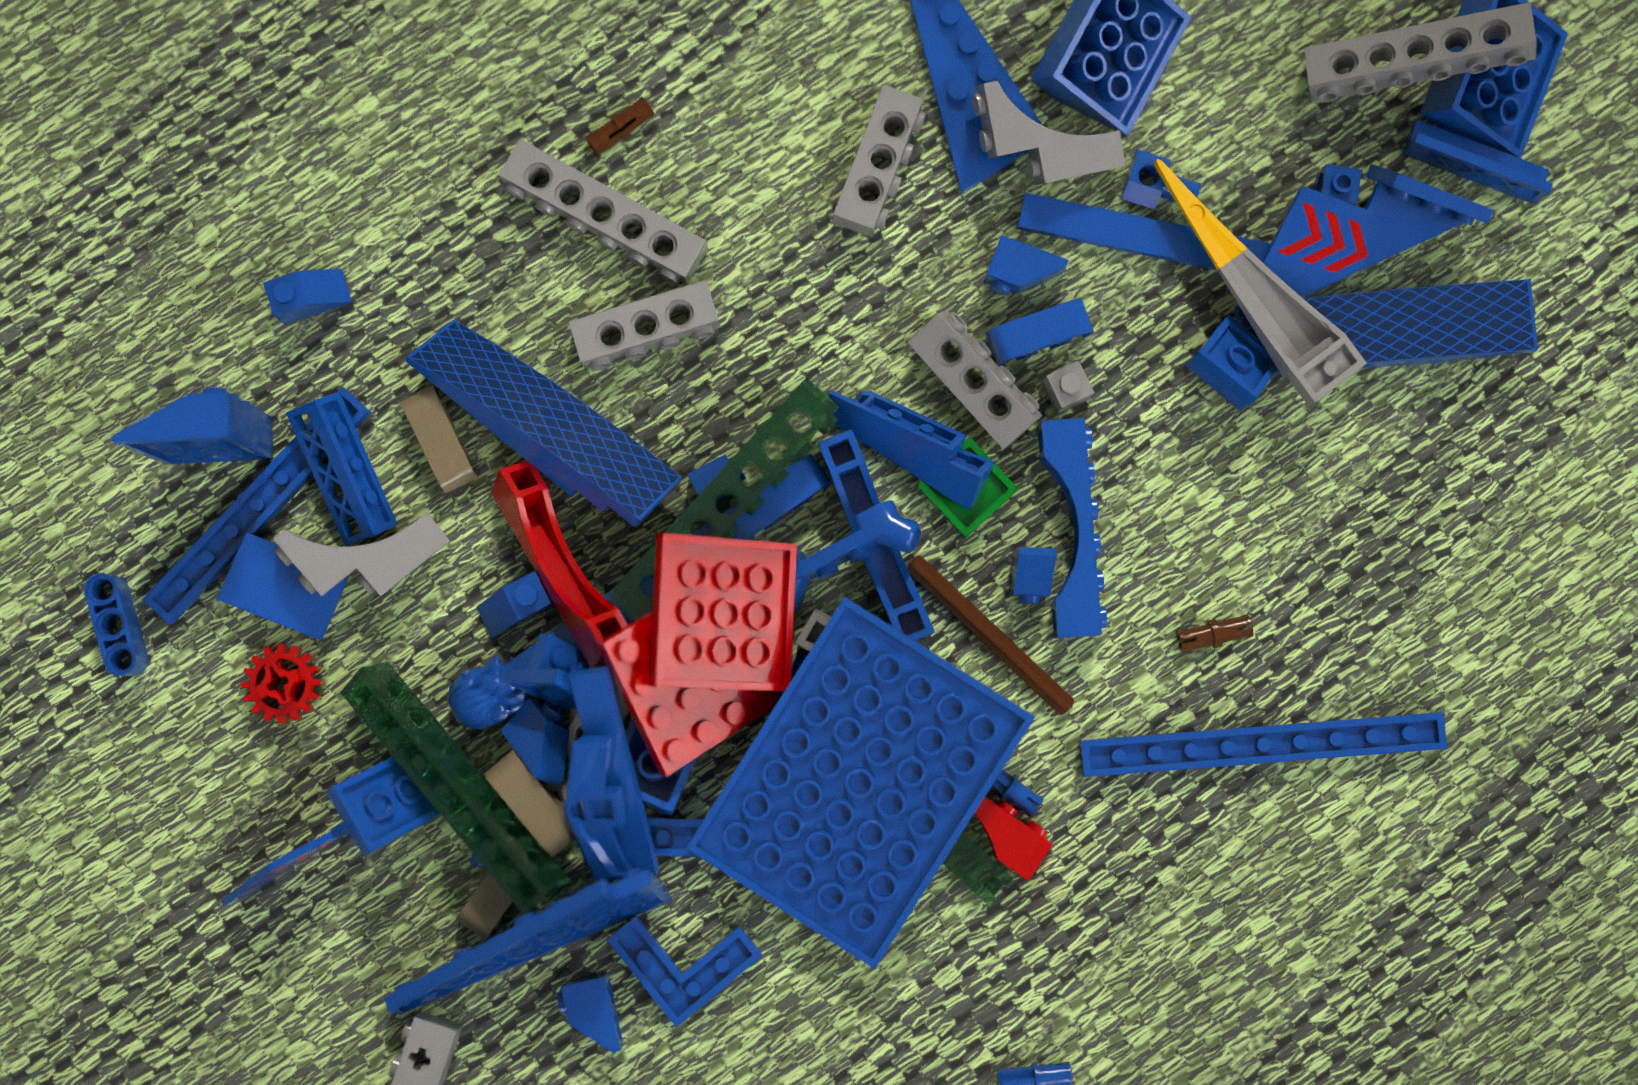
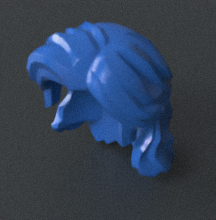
M494 656L483 667L463 670L460 676L450 685L448 692V704L457 720L466 727L479 730L498 725L500 721L510 720L526 700L530 698L523 691L505 683L509 669H514V667L501 665V658Z

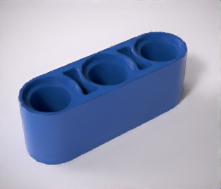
M1078 298L1001 324L988 330L985 334L996 364L999 367L1000 365L1005 366L1004 362L1016 358V361L1037 355L1040 349L1049 347L1051 350L1071 343L1072 338L1081 335L1083 338L1092 335L1094 330L1083 300Z
M97 573L86 581L84 591L104 666L113 675L137 676L147 668L148 654L130 588L122 577ZM108 582H111L113 586L112 595L105 599L103 588ZM119 616L123 626L120 632L115 634L112 630V624L115 618ZM129 651L132 655V662L125 669L121 659L124 653Z

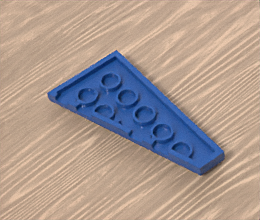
M909 0L948 142L951 160L956 172L959 190L962 195L1029 153L1027 150L988 159L987 151L984 152L979 141V131L982 130L980 115L976 116L973 109L972 96L975 94L974 87L983 83L998 81L1004 93L1022 113L1041 125L1042 123L959 0Z

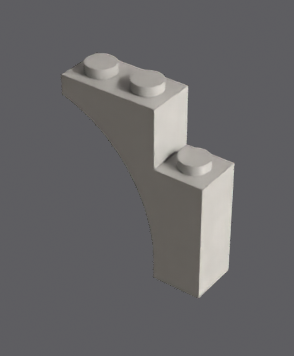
M998 81L983 83L974 87L975 94L972 96V104L976 116L980 115L982 130L979 131V141L984 152L987 151L988 159L1028 150L1029 157L1026 160L1027 172L1031 179L1034 178L1035 185L1126 166L1120 130L1096 135H1075L1055 131L1042 126L1022 113L1010 101Z
M425 513L414 523L393 536L366 545L351 547L323 545L302 538L289 530H283L273 538L278 545L274 549L278 557L287 566L294 563L302 573L298 577L301 584L310 594H314L317 591L321 596L328 593L357 569L361 573L357 580L370 595L376 591L382 596L450 542L449 538L428 513Z

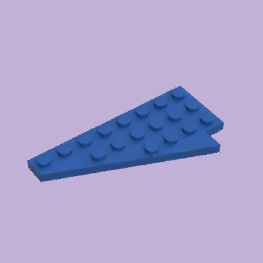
M641 868L623 873L620 876L621 881L610 884L605 879H602L568 898L553 902L549 905L548 909L537 915L535 913H528L514 919L515 927L490 938L487 942L476 948L471 947L456 952L452 955L454 960L416 981H409L394 988L395 992L384 997L387 1010L390 1013L402 1015L636 915L671 902L672 898L668 888L648 869L642 871Z

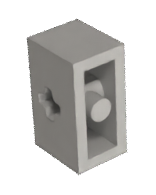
M420 1012L413 1020L408 1019L401 1035V1041L406 1042L401 1056H395L389 1070L388 1077L393 1078L391 1085H443L463 1025L424 1012ZM422 1048L427 1050L426 1057L429 1058L425 1064L420 1062L421 1056L416 1054Z

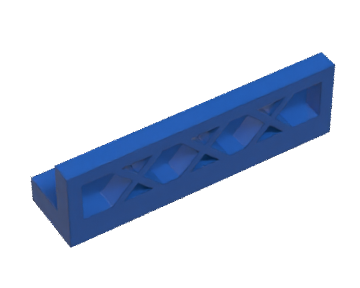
M1418 119L1413 123L1402 155L1531 204H1536L1550 194L1553 183L1546 181L1550 169Z
M340 392L313 400L287 412L286 415L345 547L397 526L398 523ZM309 413L314 425L313 432L307 429L301 416L302 414ZM320 448L326 452L329 458L328 466L322 463L320 459ZM335 482L341 485L344 492L343 499L336 495L334 490ZM349 515L356 519L361 533L354 535L348 522Z

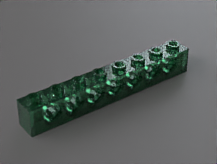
M806 377L665 533L691 535V529L696 523L706 522L712 528L713 533L711 537L731 539L740 529L736 524L745 512L751 517L765 501L760 495L770 485L776 489L790 474L785 468L795 458L800 463L813 449L814 446L810 443L811 439L818 432L825 435L839 420L834 416L839 406ZM795 415H804L810 421V429L804 433H797L791 428L790 419ZM773 441L782 443L786 449V455L780 460L770 459L765 452L767 444ZM754 468L760 472L762 481L758 486L747 487L742 483L740 475L745 469ZM723 495L732 496L737 502L736 510L729 515L721 514L715 506L719 497ZM656 543L607 595L610 600L634 621L653 610L654 597L646 596L642 592L641 586L645 578L655 576Z
M389 662L361 667L340 692L523 915L534 913L550 905L572 880L538 843L498 792Z

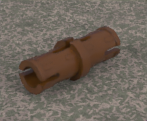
M641 96L639 100L618 115L613 113L609 116L610 121L589 136H586L585 139L596 155L600 156L602 152L620 139L624 138L626 140L631 137L630 132L649 118L654 117L655 113L648 102Z
M1247 614L1220 622L1212 619L1207 621V625L1176 631L1177 640L1193 638L1190 641L1178 643L1181 653L1211 645L1213 648L1222 647L1223 642L1246 637L1250 638L1254 634L1252 627L1237 629L1238 627L1252 624Z

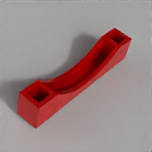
M527 460L499 469L491 490L494 499L590 668L606 667L607 664L596 643L627 626L625 619L616 606L608 602L596 591L576 563L559 527L549 489L538 469Z
M984 797L974 815L980 821L990 841L994 857L1029 881L1053 845V843L1045 839L1049 832L1032 820L1025 825L1016 819L1015 816L1019 811L1000 799L995 804Z

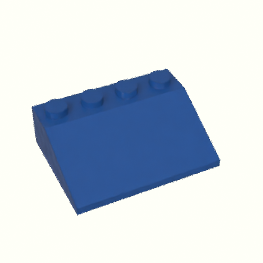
M1073 0L1030 81L1053 99L1114 131L1120 130V134L1127 137L1192 17L1173 0Z
M1463 0L1457 17L1528 3V1ZM1531 4L1536 35V59L1529 60L1519 66L1502 65L1489 68L1487 71L1478 74L1466 72L1451 75L1449 78L1441 81L1432 80L1420 114L1439 128L1522 158L1568 32ZM1492 39L1489 40L1487 43L1495 45L1501 43L1503 40ZM1455 46L1449 49V51L1459 52L1462 51L1464 47Z
M204 387L203 393L188 394L112 435V443L164 464L272 460L273 419L270 415L262 412L260 407H253L249 401L239 399V395L230 394L224 387Z

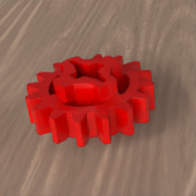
M278 644L277 653L271 647L263 648L265 657L253 655L251 659L256 666L254 669L244 668L243 670L245 674L250 676L249 681L241 683V687L250 689V694L243 698L244 702H255L256 704L251 712L253 714H260L265 711L264 721L272 722L277 716L279 724L288 723L289 715L294 721L302 720L301 710L313 712L315 709L310 701L312 699H322V695L315 692L317 686L325 685L324 680L316 679L315 674L322 670L321 666L310 665L314 658L312 654H305L300 657L302 648L298 646H293L289 652L287 645ZM282 660H290L296 663L300 668L293 670L287 669L286 664L283 663ZM264 671H265L266 674H265V677H264L263 682H262V684H261V678H262V675H263V673H264ZM281 678L288 679V683L284 685V690H278L276 686L281 683ZM305 683V689L303 695L300 698L298 694L300 692L302 684ZM269 698L277 699L279 705H283V709L272 706L266 700Z

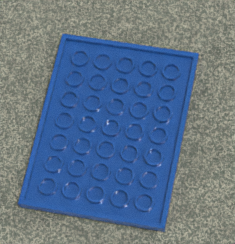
M844 596L686 849L875 969L1032 724L1035 716Z

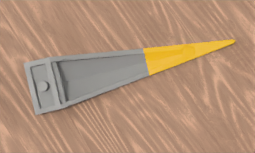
M1157 159L1154 162L1155 169L1283 378L1287 377L1308 406L1317 402L1367 364L1343 331L1299 296L1244 246L1197 199L1162 160Z

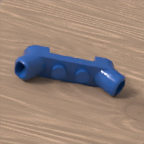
M888 500L856 515L862 529L809 557H806L804 552L797 550L794 613L801 609L811 580L817 577L822 580L836 574L839 571L837 566L849 560L851 563L863 560L871 554L869 549L881 544L905 553L913 551L917 547L921 536L918 522L901 517L893 500Z

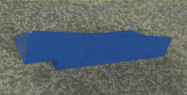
M837 391L829 393L824 417L844 431L852 429L855 438L963 508L971 509L995 462L962 450L961 448L966 438L965 434L872 391H860L856 399H850L837 393Z

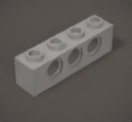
M883 84L833 214L834 224L872 238L876 228L883 230L889 214V210L884 208L888 196L895 198L902 179V177L896 176L900 164L908 165L914 145L909 144L913 132L920 133L926 117V113L921 111L922 98ZM895 125L898 126L903 133L899 136L892 137L886 134L884 129L888 126ZM883 157L891 165L885 169H878L872 164V161L875 158ZM871 189L878 194V198L867 202L859 194L863 190Z
M707 280L569 321L580 361L584 368L591 367L592 371L609 368L613 365L612 360L625 357L627 361L642 358L647 355L646 350L660 346V350L675 348L681 344L680 339L693 335L695 340L708 338L715 334L714 329L720 327ZM683 310L690 314L688 322L683 325H676L671 322L672 315L677 311ZM652 321L656 324L653 333L647 336L637 333V328L642 322ZM611 331L621 333V340L618 344L614 346L603 344V339L607 333Z
M948 310L937 313L908 344L1004 450L1043 416L1038 411L1040 408L1039 404L1027 392L1022 393L1014 384L1015 378L1012 373L1002 365L998 367L989 357L991 355L989 348L981 340H974L965 330L967 328L965 321L955 312L950 313ZM950 341L955 342L960 348V357L958 359L952 358L948 353L947 348ZM973 368L981 370L984 374L985 381L982 386L973 382L971 378ZM997 395H1002L1007 399L1009 403L1007 412H1002L996 407L995 398Z

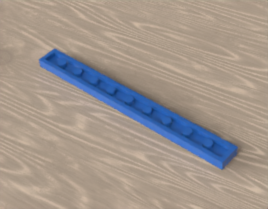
M1444 712L1079 740L1082 777L1448 749Z

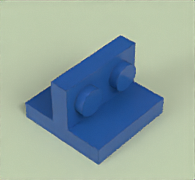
M1230 315L1226 316L1209 339L1185 365L1240 411L1246 405L1250 406L1277 371L1276 365L1260 339Z
M539 634L529 669H509L505 683L543 702L548 701L558 709H577L569 675L572 671L591 668L580 649L551 634Z

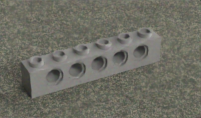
M1531 2L1305 47L1312 102H1331L1341 96L1351 94L1368 95L1377 89L1388 87L1405 88L1414 82L1424 80L1441 81L1449 78L1451 75L1466 72L1478 74L1492 67L1502 65L1519 66L1529 60L1536 59V35ZM1492 39L1503 40L1501 43L1495 45L1487 43L1489 40ZM1455 46L1464 47V49L1459 52L1449 51V49ZM1420 53L1427 55L1426 57L1419 60L1411 58L1412 56ZM1379 61L1389 62L1383 67L1374 66ZM1344 68H1351V69H1352V70H1351L1349 73H1347V74H1338V73H1337L1338 71H1340L1341 69H1344Z
M519 139L499 173L501 181L506 185L504 190L514 198L522 201L525 196L537 202L535 208L545 215L554 217L555 213L567 219L566 225L581 234H584L586 230L598 236L596 241L612 251H615L617 247L629 253L627 258L643 268H646L648 264L660 270L658 275L674 285H677L678 281L688 285L708 250L705 239L522 139ZM537 177H549V182L546 186L542 188L533 187V182ZM567 194H580V199L577 203L573 205L563 203ZM606 209L611 211V216L608 220L604 222L594 220V215L599 210ZM631 226H638L643 229L641 235L635 239L626 238L624 236L625 231ZM661 243H669L674 246L673 251L667 256H659L655 253L656 247Z

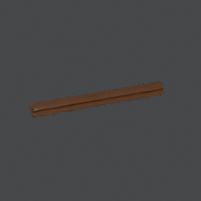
M918 555L908 564L909 574L1059 715H1063L1073 706L1074 698L927 560Z

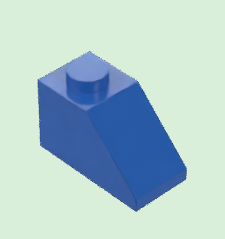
M1001 235L984 282L990 284L989 289L997 294L1008 296L1010 292L1018 294L1062 275L1069 260Z
M342 269L296 271L263 282L273 316L285 325L353 303Z
M1019 547L1012 553L1010 596L1019 597L1018 603L1040 604V598L1050 596L1057 549Z
M536 571L501 588L476 608L491 638L494 639L556 606Z
M528 698L501 732L534 777L559 787L564 778L569 729L560 719L563 714L556 706L548 701L542 704Z
M609 972L566 981L561 986L562 992L557 993V1000L561 1015L567 1014L568 1024L612 1053L621 1051L624 1044Z

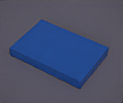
M246 532L217 600L322 641L350 575L323 596L317 591L314 594H310L298 580L302 573L294 563L287 566L275 553L274 549L278 546L276 543Z

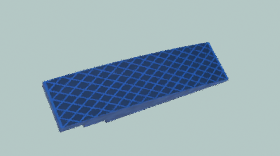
M1531 279L1303 298L1347 335L1367 363L1361 368L1451 363L1456 360L1492 358L1496 355L1533 353L1538 350ZM1235 306L1236 321L1259 339L1240 306ZM1277 369L1274 374H1280L1279 370Z
M452 320L406 357L405 361L568 495L573 497L579 492L603 513L610 507L635 528L679 486L682 477L582 401L526 363L456 320Z

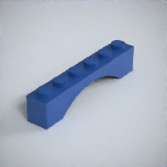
M1085 418L1042 420L1038 425L1040 461L1053 474L1062 488L1071 510L1074 526V552L1070 570L1062 588L1051 603L1054 639L1102 635V628L1107 627V613L1105 606H1100L1099 592L1104 591V576L1102 570H1097L1096 556L1101 555V540L1099 534H1094L1093 520H1098V503L1096 498L1091 499L1090 485L1095 484L1094 463H1088L1087 449H1092V430L1090 427L1085 426Z
M851 429L818 442V451L851 532L854 533L862 529L856 515L879 504L880 501L862 452ZM881 544L869 549L871 554L864 558L863 561L888 623L915 641L935 633L900 551Z

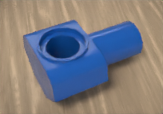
M1136 149L1128 169L1120 199L1155 210L1160 197L1176 202L1154 167V162L1159 159L1169 168L1170 159ZM1139 173H1148L1153 179V185L1146 186L1142 184L1138 177ZM1177 176L1198 197L1201 183Z

